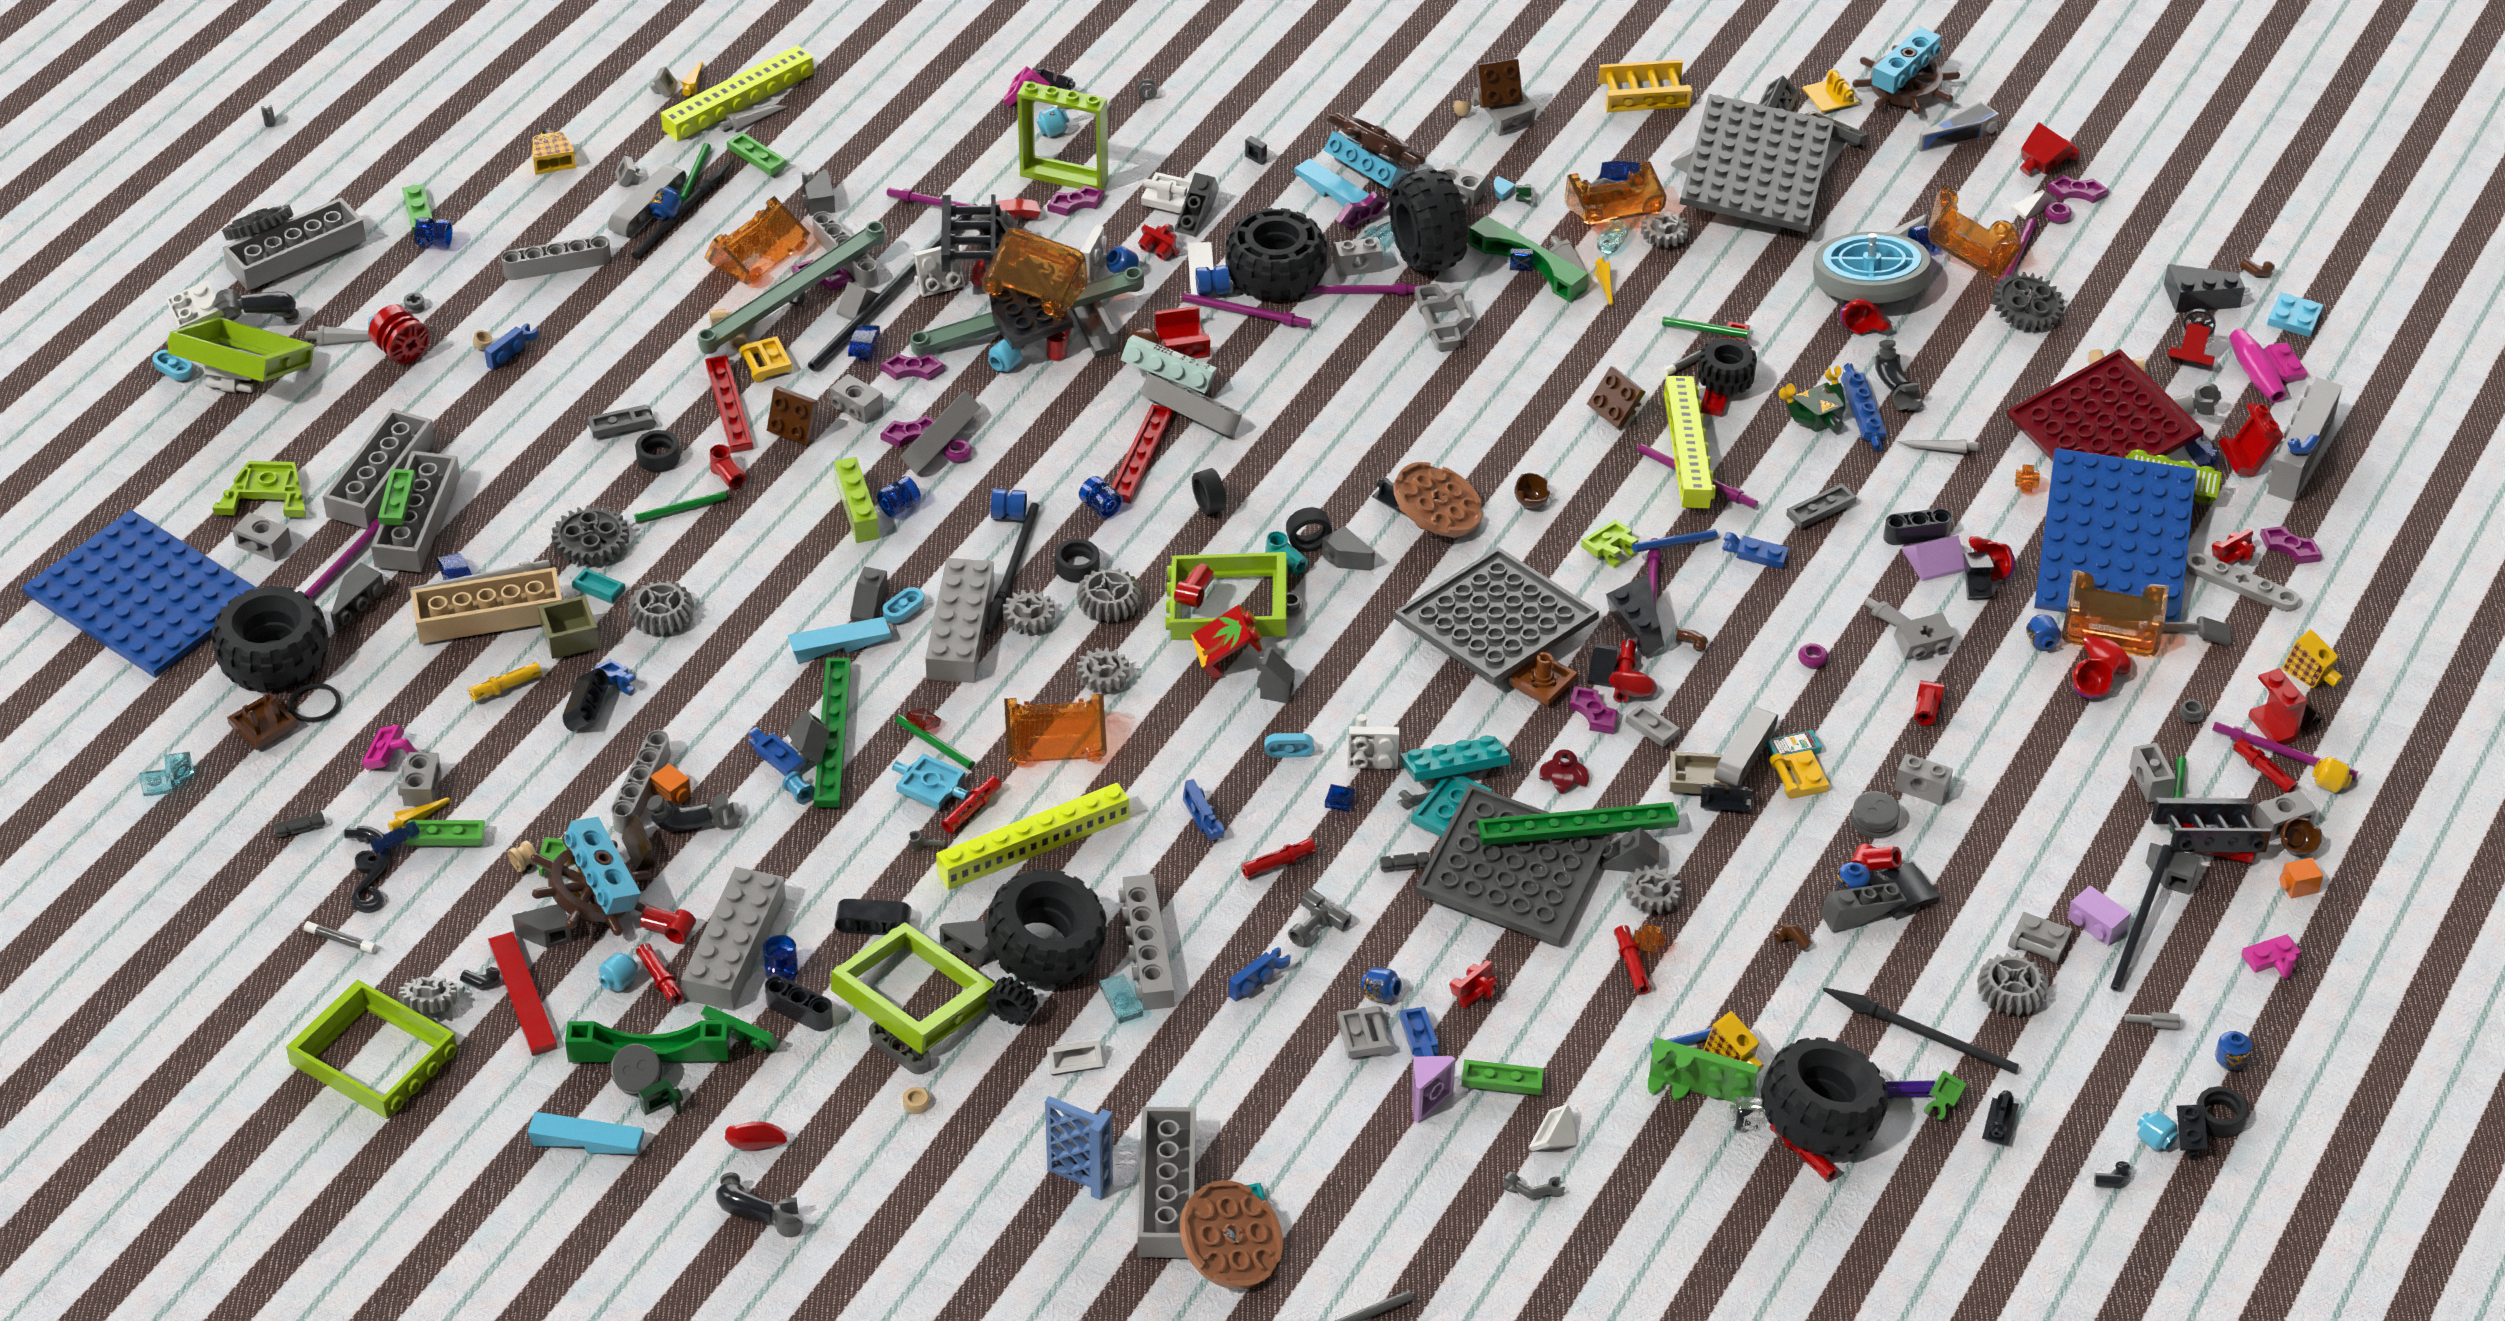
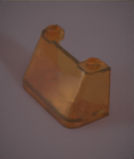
M1649 161L1640 163V170L1637 173L1629 172L1627 181L1590 187L1587 179L1581 181L1578 173L1568 174L1565 203L1569 210L1584 223L1595 224L1659 213L1666 205L1667 195Z
M1944 184L1936 195L1928 227L1930 242L1989 277L2000 276L2022 248L2017 227L2008 221L1998 220L1988 230L1957 212L1958 195L1956 191Z
M775 196L767 200L765 210H758L751 220L728 236L720 234L715 237L704 258L714 267L744 284L749 285L751 283L754 285L762 278L764 273L796 250L798 252L802 251L808 244L806 240L810 232Z
M1013 227L1009 228L1003 235L982 280V289L989 294L999 295L1003 291L1004 286L1041 298L1043 310L1047 314L1059 318L1064 316L1088 285L1086 259L1080 250Z
M2078 570L2072 571L2062 629L2064 641L2069 644L2084 646V637L2098 636L2115 642L2130 655L2151 657L2157 654L2165 624L2169 586L2160 584L2148 585L2144 588L2141 597L2095 589V579L2090 573Z
M1091 694V700L1085 703L1084 699L1080 698L1076 703L1029 705V701H1024V706L1017 704V698H1004L1007 760L1011 761L1013 765H1025L1031 761L1087 759V761L1096 762L1106 756L1107 745L1103 694Z

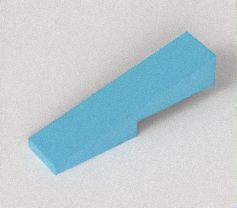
M1310 158L1294 168V172L1321 196L1325 197L1329 194L1342 207H1345L1348 202H1360L1370 195Z
M885 617L788 635L798 664L843 647L845 652L849 653L892 637Z
M534 1112L527 1132L533 1146H584L587 1153L638 1154L645 1134L644 1129L639 1127Z

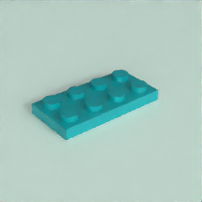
M1489 735L1472 741L1459 740L1455 744L1450 745L1438 744L1424 750L1411 749L1408 753L1400 754L1401 764L1415 782L1510 764V754L1495 736Z

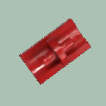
M1167 223L1163 227L1157 226L1156 229L1146 224L1142 226L1141 231L1143 235L1138 242L1142 250L1149 252L1153 246H1156L1157 248L1154 252L1159 259L1165 261L1171 254L1177 257L1180 250L1176 248L1175 239L1177 235L1173 233L1174 227L1171 224Z
M2246 529L2241 533L2235 531L2229 534L2225 542L2216 541L2212 544V555L2219 558V561L2229 565L2238 560L2244 562L2251 560L2253 552H2255V546L2252 544L2253 530Z
M1486 960L1480 966L1473 963L1467 968V976L1464 979L1455 978L1449 983L1451 993L1458 997L1461 1007L1467 1008L1481 996L1489 999L1494 995L1495 989L1493 986L1497 984V979L1492 972V962Z

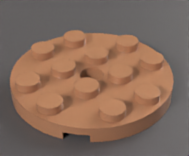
M1429 462L1411 463L1405 466L1395 479L1393 491L1399 509L1414 521L1420 529L1457 538L1471 533L1482 518L1483 513L1480 509L1482 502L1475 489L1462 476L1444 466L1441 470L1431 467Z
M1222 1180L1203 1186L1188 1199L1180 1218L1181 1241L1187 1258L1206 1279L1228 1289H1247L1268 1278L1276 1264L1280 1261L1283 1250L1282 1230L1278 1218L1266 1200L1262 1201L1252 1193V1188L1235 1181ZM1227 1229H1230L1235 1233V1242L1234 1240H1231L1228 1237V1235H1225Z

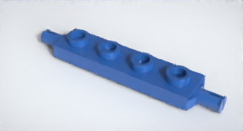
M1847 363L1844 365L1845 372L1842 374L1841 381L1862 439L1870 441L1874 451H1881L1883 449L1881 441L1885 439L1887 433L1865 373L1855 372L1853 364Z

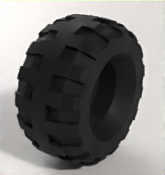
M1431 168L1404 174L1394 182L1389 193L1388 210L1391 230L1395 238L1394 241L1402 259L1407 262L1411 269L1424 271V273L1454 267L1457 262L1464 258L1467 252L1469 234L1465 206L1453 179L1444 171H1436Z
M1266 208L1263 211L1249 213L1246 218H1241L1235 223L1226 239L1225 263L1228 266L1229 277L1234 285L1239 287L1241 292L1246 295L1250 294L1255 299L1262 301L1263 299L1271 300V302H1280V300L1290 301L1297 299L1300 295L1304 296L1311 292L1312 288L1318 285L1324 276L1327 266V241L1325 235L1322 234L1321 229L1313 219L1306 218L1305 214L1298 211L1293 212L1286 208Z
M271 585L263 586L260 589L254 590L253 588L244 591V594L241 596H235L229 600L228 606L221 608L215 620V628H212V643L218 665H220L222 672L227 678L247 690L252 688L257 689V692L288 690V687L293 685L298 686L306 682L308 676L312 677L319 670V666L324 662L328 652L329 638L322 610L319 606H316L315 602L302 591L295 592L291 587L282 586L279 588ZM278 640V641L271 642V643H265V642H268V641Z
M1045 868L1034 869L1031 873L1024 871L1017 874L1011 880H1008L1006 884H1002L997 890L989 907L985 924V937H988L987 946L994 960L999 959L998 964H1000V968L1007 974H1014L1023 983H1027V981L1036 983L1037 987L1047 988L1050 984H1056L1059 987L1083 977L1089 972L1091 966L1095 965L1104 945L1107 932V917L1102 904L1099 903L1098 896L1092 888L1087 889L1085 887L1084 881L1076 876L1074 878L1067 876L1064 871L1055 869L1052 872L1046 871ZM1031 923L1050 925L1056 928L1065 939L1049 940L1041 938L1027 930L1025 925Z
M1816 1037L1814 1040H1810V1038L1799 1039L1796 1043H1790L1781 1049L1768 1068L1761 1088L1762 1107L1765 1110V1116L1768 1122L1775 1126V1131L1782 1138L1788 1139L1792 1142V1145L1799 1149L1804 1148L1811 1151L1812 1154L1821 1156L1823 1154H1830L1831 1157L1843 1156L1845 1152L1852 1154L1865 1147L1869 1140L1872 1141L1881 1126L1888 1107V1102L1886 1101L1888 1092L1885 1079L1879 1075L1880 1070L1877 1066L1866 1059L1865 1054L1848 1047V1044Z

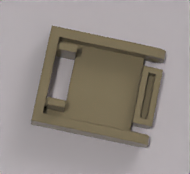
M1670 751V792L1701 794L1702 785L1710 783L1725 785L1724 792L1729 793L1730 784L1714 779L1716 767L1723 754ZM1676 769H1684V771L1676 772Z

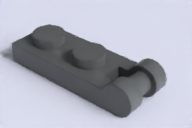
M641 405L587 417L593 439L640 428L651 430L656 426L654 416H652V410L649 405Z

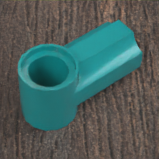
M1273 531L1267 535L1265 553L1286 552L1287 570L1296 576L1302 573L1308 565V559L1288 543L1286 534Z

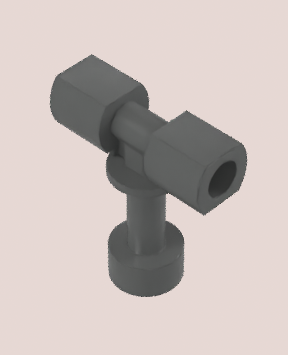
M1310 888L1303 894L1301 905L1310 911L1311 917L1303 925L1295 924L1288 931V936L1295 945L1303 946L1310 939L1309 932L1318 924L1325 925L1329 923L1338 930L1343 931L1351 923L1352 914L1338 905L1332 908L1325 903L1323 895Z

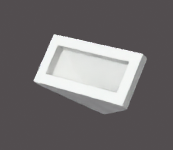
M2042 189L2012 204L2010 209L2026 220L2044 211L2048 204L2057 202V200Z
M1100 1040L1070 1041L1047 1047L1050 1074L1103 1066Z
M1569 1105L1548 1111L1528 1147L1531 1151L1577 1146L1572 1110Z

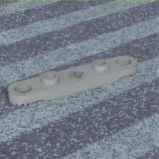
M2192 553L2187 557L2186 570L2190 574L2193 573L2192 575L2196 574L2197 576L2204 577L2203 579L2268 606L2273 605L2277 609H2281V611L2285 610V612H2288L2289 610L2291 612L2297 608L2299 596L2291 589L2201 553ZM2197 561H2198L2199 564L2201 563V565H2203V566H2197V565H2194L2193 563H2194V562L2197 563ZM2283 597L2284 599L2287 597V599H2289L2291 602H2286L2282 599Z

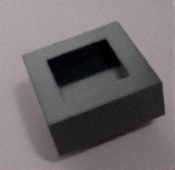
M1249 136L1245 139V157L1260 165L1264 164L1267 161V144L1253 136Z

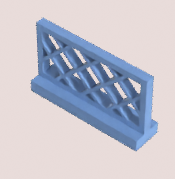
M1048 1096L1045 1101L1047 1170L1090 1187L1091 1197L1101 1200L1113 1182L1112 1112L1102 1109L1096 1115ZM1056 1110L1061 1111L1064 1116L1061 1117ZM1079 1119L1089 1122V1126H1085ZM1070 1121L1076 1130H1073L1067 1122ZM1058 1125L1064 1131V1134H1061L1055 1126ZM1080 1135H1083L1089 1143L1086 1144L1081 1139ZM1068 1139H1071L1077 1147H1073ZM1055 1143H1059L1065 1151H1062ZM1081 1152H1083L1087 1156V1158L1089 1159L1088 1161H1086L1084 1157L1080 1154ZM1068 1156H1071L1078 1164H1074ZM1056 1160H1060L1064 1166L1057 1164ZM1083 1169L1089 1176L1084 1175L1080 1170Z

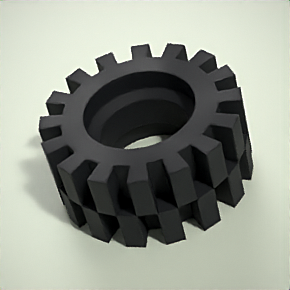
M1010 976L997 980L986 1001L989 1004V1009L995 1010L993 1014L1001 1016L1000 1020L1004 1021L1007 1019L1009 1024H1013V1022L1016 1025L1025 1024L1038 1005V997L1033 995L1035 992L1033 989L1027 988L1029 986L1027 983L1023 985L1020 983V979L1017 978L1014 981L1013 977Z

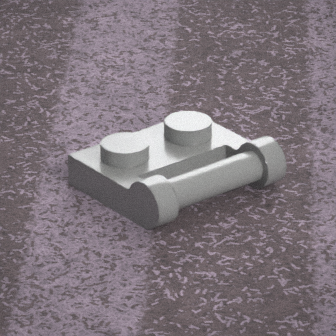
M2023 912L2014 932L2010 936L2008 947L2014 949L2019 947L2049 958L2050 962L2058 964L2071 937L2072 929Z
M1373 1006L1337 1012V1021L1348 1059L1375 1054L1389 1056L1394 1052L1393 1042L1388 1038L1383 1021L1385 1015L1382 1007ZM1366 1020L1373 1022L1378 1041L1372 1042Z

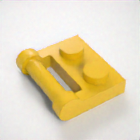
M777 336L745 344L739 349L741 357L746 360L752 371L751 376L753 380L757 383L764 381L766 377L792 371V363ZM759 353L765 366L759 367L753 354Z
M1812 750L1788 755L1777 753L1770 757L1769 761L1772 767L1777 770L1785 786L1784 791L1788 798L1793 799L1828 792L1829 783ZM1787 767L1791 768L1798 784L1794 783Z

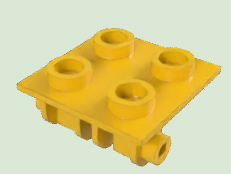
M1829 70L1826 81L1802 87L1821 112L1859 103V100L1855 97V91L1848 86L1843 77H1840L1837 70Z

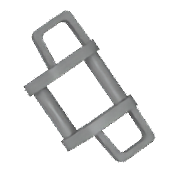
M1439 284L1416 286L1414 296L1418 304L1417 307L1420 314H1423L1428 327L1427 333L1435 348L1443 350L1460 347V334L1474 324L1473 315L1469 313L1464 302L1463 291L1461 289H1454L1445 297ZM1436 294L1438 298L1423 300L1421 295ZM1457 306L1460 313L1459 318L1453 322L1435 323L1432 313L1450 311ZM1443 337H1455V339L1439 340V338Z

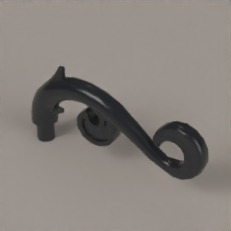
M357 826V828H345V839L357 838L358 841H365L366 844L371 842L377 846L379 851L377 859L375 854L369 850L361 851L355 857L357 870L368 875L353 892L351 897L352 905L359 912L371 913L382 906L384 902L382 892L375 887H369L368 893L373 895V898L369 901H361L360 894L384 872L391 857L390 845H396L397 843L386 837L378 829L372 827Z

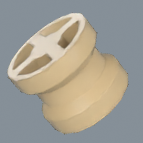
M527 840L522 842L520 847H513L507 851L511 864L518 872L525 870L529 864H535L531 861L530 857L537 852Z

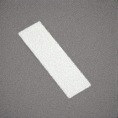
M1211 242L1187 243L1191 294L1198 295L1195 269L1197 267H1209L1210 270H1213ZM1212 292L1210 296L1204 297L1216 298V294Z

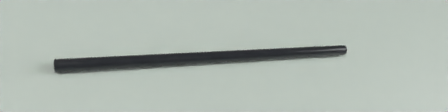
M960 215L956 221H971L973 215ZM956 230V232H951V234L956 235L960 230ZM941 234L925 250L941 246ZM915 260L808 362L810 370L817 371L917 273Z

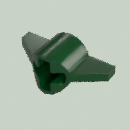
M1531 184L1517 185L1515 200L1531 203Z

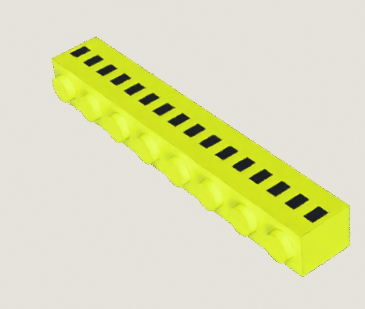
M797 45L661 112L662 130L678 142L726 118L727 114L736 113L813 75V57Z
M1666 376L1664 399L1681 507L1710 508L1711 499H1715V485H1711L1713 482V471L1710 470V456H1707L1708 442H1704L1706 429L1703 427V413H1700L1701 400H1697L1699 387L1695 386L1693 376Z
M1115 783L936 853L937 874L947 889L951 890L1129 820V798L1120 785Z

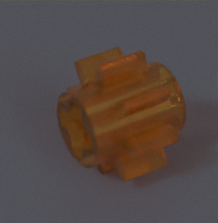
M2023 464L2022 470L2016 469L2015 487H2021V493H2032V488H2039L2040 471H2034V465Z
M1642 924L1641 930H1635L1634 942L1639 943V950L1658 952V946H1665L1666 934L1660 933L1661 926Z

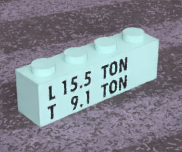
M1132 335L1127 340L1121 357V361L1202 393H1206L1210 389L1217 367Z

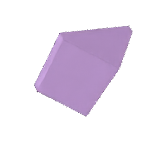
M1959 535L1943 537L1902 548L1903 553L1921 581L1965 572Z
M1414 1057L1412 1103L1415 1122L1419 1123L1453 1094L1456 1061L1454 1057Z

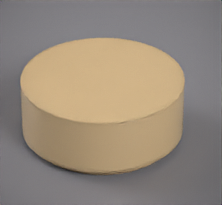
M914 1087L908 1089L903 1094V1107L907 1112L920 1114L929 1108V1093L925 1089Z

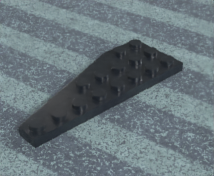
M991 216L978 221H991ZM996 217V248H1000V262H996V271H991V260H984L993 322L1013 350L1074 328L1072 318L1002 218ZM979 230L980 236H991V230ZM981 245L982 251H991V245Z

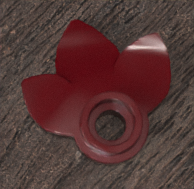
M1562 749L1554 754L1552 760L1545 762L1541 766L1539 779H1552L1556 790L1560 794H1564L1573 783L1586 787L1589 782V774L1586 767L1577 762V757L1572 751ZM1561 759H1568L1569 762H1562Z

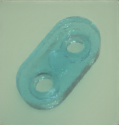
M1620 220L1610 221L1597 237L1598 250L1606 254L1617 251L1628 236V225Z

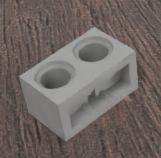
M1448 163L1441 170L1453 179L1464 205L1474 207L1485 194L1486 176Z
M408 753L407 762L402 764L403 780L398 782V795L402 796L404 806H422L435 802L442 771L439 753Z

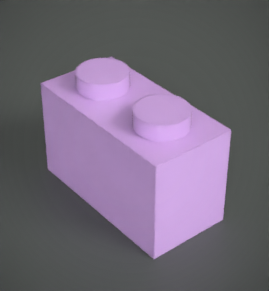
M2089 886L2071 901L2067 918L2093 935L2094 938L2109 946L2127 930L2131 912L2092 886Z

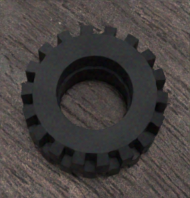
M1735 338L1713 339L1712 342H1707L1700 352L1698 380H1700L1702 386H1706L1707 390H1712L1716 394L1721 393L1728 396V394L1738 395L1739 392H1746V389H1750L1754 383L1757 363L1755 350H1752V347L1746 345L1744 341H1737Z

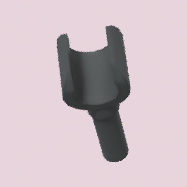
M1402 790L1398 794L1402 799L1398 800L1397 803L1408 810L1414 806L1415 802L1425 800L1431 792L1411 795L1408 791Z
M912 831L909 834L911 839L909 844L914 851H919L924 846L945 847V841L923 839L920 831Z

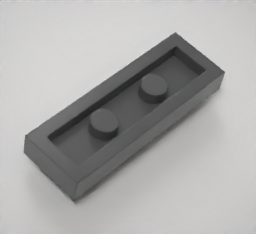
M1815 111L1805 113L1808 116L1834 121L1831 137L1844 138L1846 143L1854 146L1866 143L1868 140V133Z
M1841 483L1787 508L1786 516L1802 529L1855 504L1857 496Z

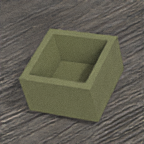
M586 595L538 606L541 628L552 659L600 648L597 626Z

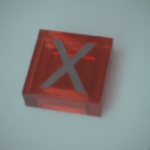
M925 708L908 711L906 716L907 721L923 731L939 727L941 723V718Z

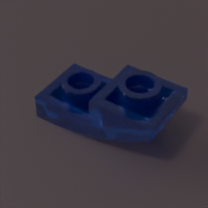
M1631 161L1602 162L1599 178L1627 181L1630 186L1646 183L1648 166L1647 164Z
M858 325L849 345L848 357H855L859 360L871 357L876 350L875 341L880 335V326Z
M2202 436L2184 446L2189 456L2199 467L2209 466L2214 468V464L2218 462L2217 450L2213 449L2211 441H2203Z
M460 553L437 557L436 559L443 580L472 575Z

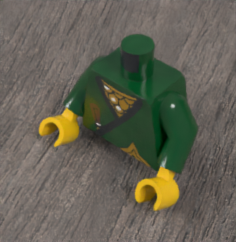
M1838 365L1834 368L1835 375L1831 373L1830 367L1825 372L1826 379L1831 381L1832 385L1827 382L1797 395H1794L1796 388L1792 383H1789L1786 389L1782 387L1779 390V397L1787 400L1788 403L1786 405L1796 423L1805 425L1814 432L1830 428L1836 433L1843 428L1842 418L1846 405L1842 384L1838 382V377L1842 373Z

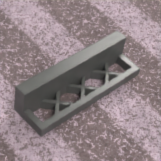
M1782 75L1768 84L1759 104L1782 109L1780 101H1782L1784 110L1791 112L1800 92ZM1786 90L1791 94V97L1787 96Z
M1089 278L1082 279V284L1091 282ZM1095 301L1071 309L1095 358L1117 353V333L1101 301Z

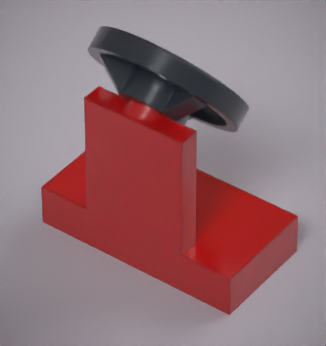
M2194 309L2188 312L2184 319L2186 332L2182 348L2170 347L2168 357L2213 367L2215 356L2206 355L2204 352L2208 336L2214 332L2216 327L2215 317L2204 309ZM2202 313L2210 317V320L2205 321L2203 318H2195L2192 314ZM2187 318H2189V320L2191 321V323H2188V324H2187V322H2186V321H2187ZM2213 323V328L2210 330V327L2207 326Z

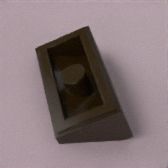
M634 815L622 834V840L635 870L641 871L654 867L655 862L653 848L639 816Z

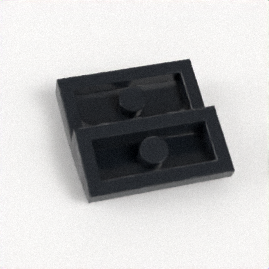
M1914 862L1902 864L1900 868L1885 870L1870 878L1869 886L1896 883L1906 898L1905 904L1889 911L1893 918L1913 915L1917 907L1937 904L1940 898L1938 892Z

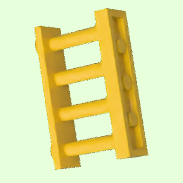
M1683 60L1599 65L1598 83L1608 84L1610 89L1607 90L1606 111L1623 112L1690 107L1691 86H1681L1679 82L1682 76ZM1658 80H1670L1672 86L1660 87ZM1649 81L1651 88H1639L1638 82ZM1629 82L1630 89L1618 90L1617 83Z

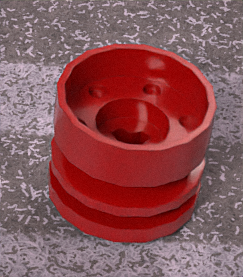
M393 304L382 308L374 315L369 324V339L395 363L409 364L417 360L429 344L430 334L427 327L401 305Z

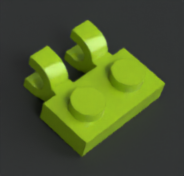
M1615 519L1582 539L1581 547L1597 558L1602 555L1605 556L1607 563L1611 567L1616 568L1621 565V560L1616 557L1621 554V549L1617 546L1621 545L1625 554L1632 558L1638 554V552L1635 553L1632 550V544L1638 543V539L1632 536L1631 529Z

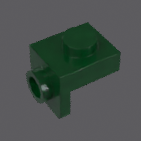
M667 1078L638 1092L640 1108L645 1116L667 1105H670L676 1114L682 1112L680 1102L683 1101L681 1091L677 1086L673 1087Z

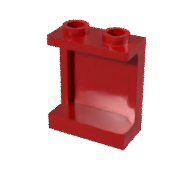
M2249 402L2246 407L2251 416L2235 438L2223 436L2219 441V445L2236 474L2254 477L2283 439L2284 435L2267 406Z

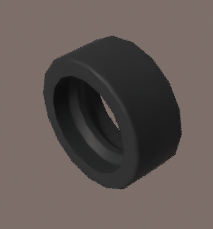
M665 430L646 432L637 439L635 444L638 464L643 469L651 472L667 471L673 468L681 457L678 438L673 433ZM655 447L670 449L668 452L660 455L646 453L647 450Z
M1209 468L1193 473L1192 489L1200 510L1205 515L1225 510L1227 503L1226 492L1217 471Z
M1315 507L1303 508L1294 512L1286 522L1289 542L1292 547L1303 552L1316 551L1322 548L1323 537L1333 531L1327 513ZM1308 524L1322 525L1313 534H1296L1299 529Z
M1071 539L1057 547L1055 551V570L1062 579L1069 582H1080L1084 579V575H1090L1092 570L1099 572L1100 552L1092 542L1085 539ZM1083 556L1090 561L1082 565H1071L1064 560L1069 557Z
M2210 1087L2201 1092L2196 1105L2204 1104L2206 1133L2218 1138L2233 1137L2240 1133L2248 1115V1105L2245 1099L2237 1091L2228 1087ZM2215 1104L2223 1105L2230 1108L2237 1117L2230 1120L2218 1119L2209 1114L2206 1107Z

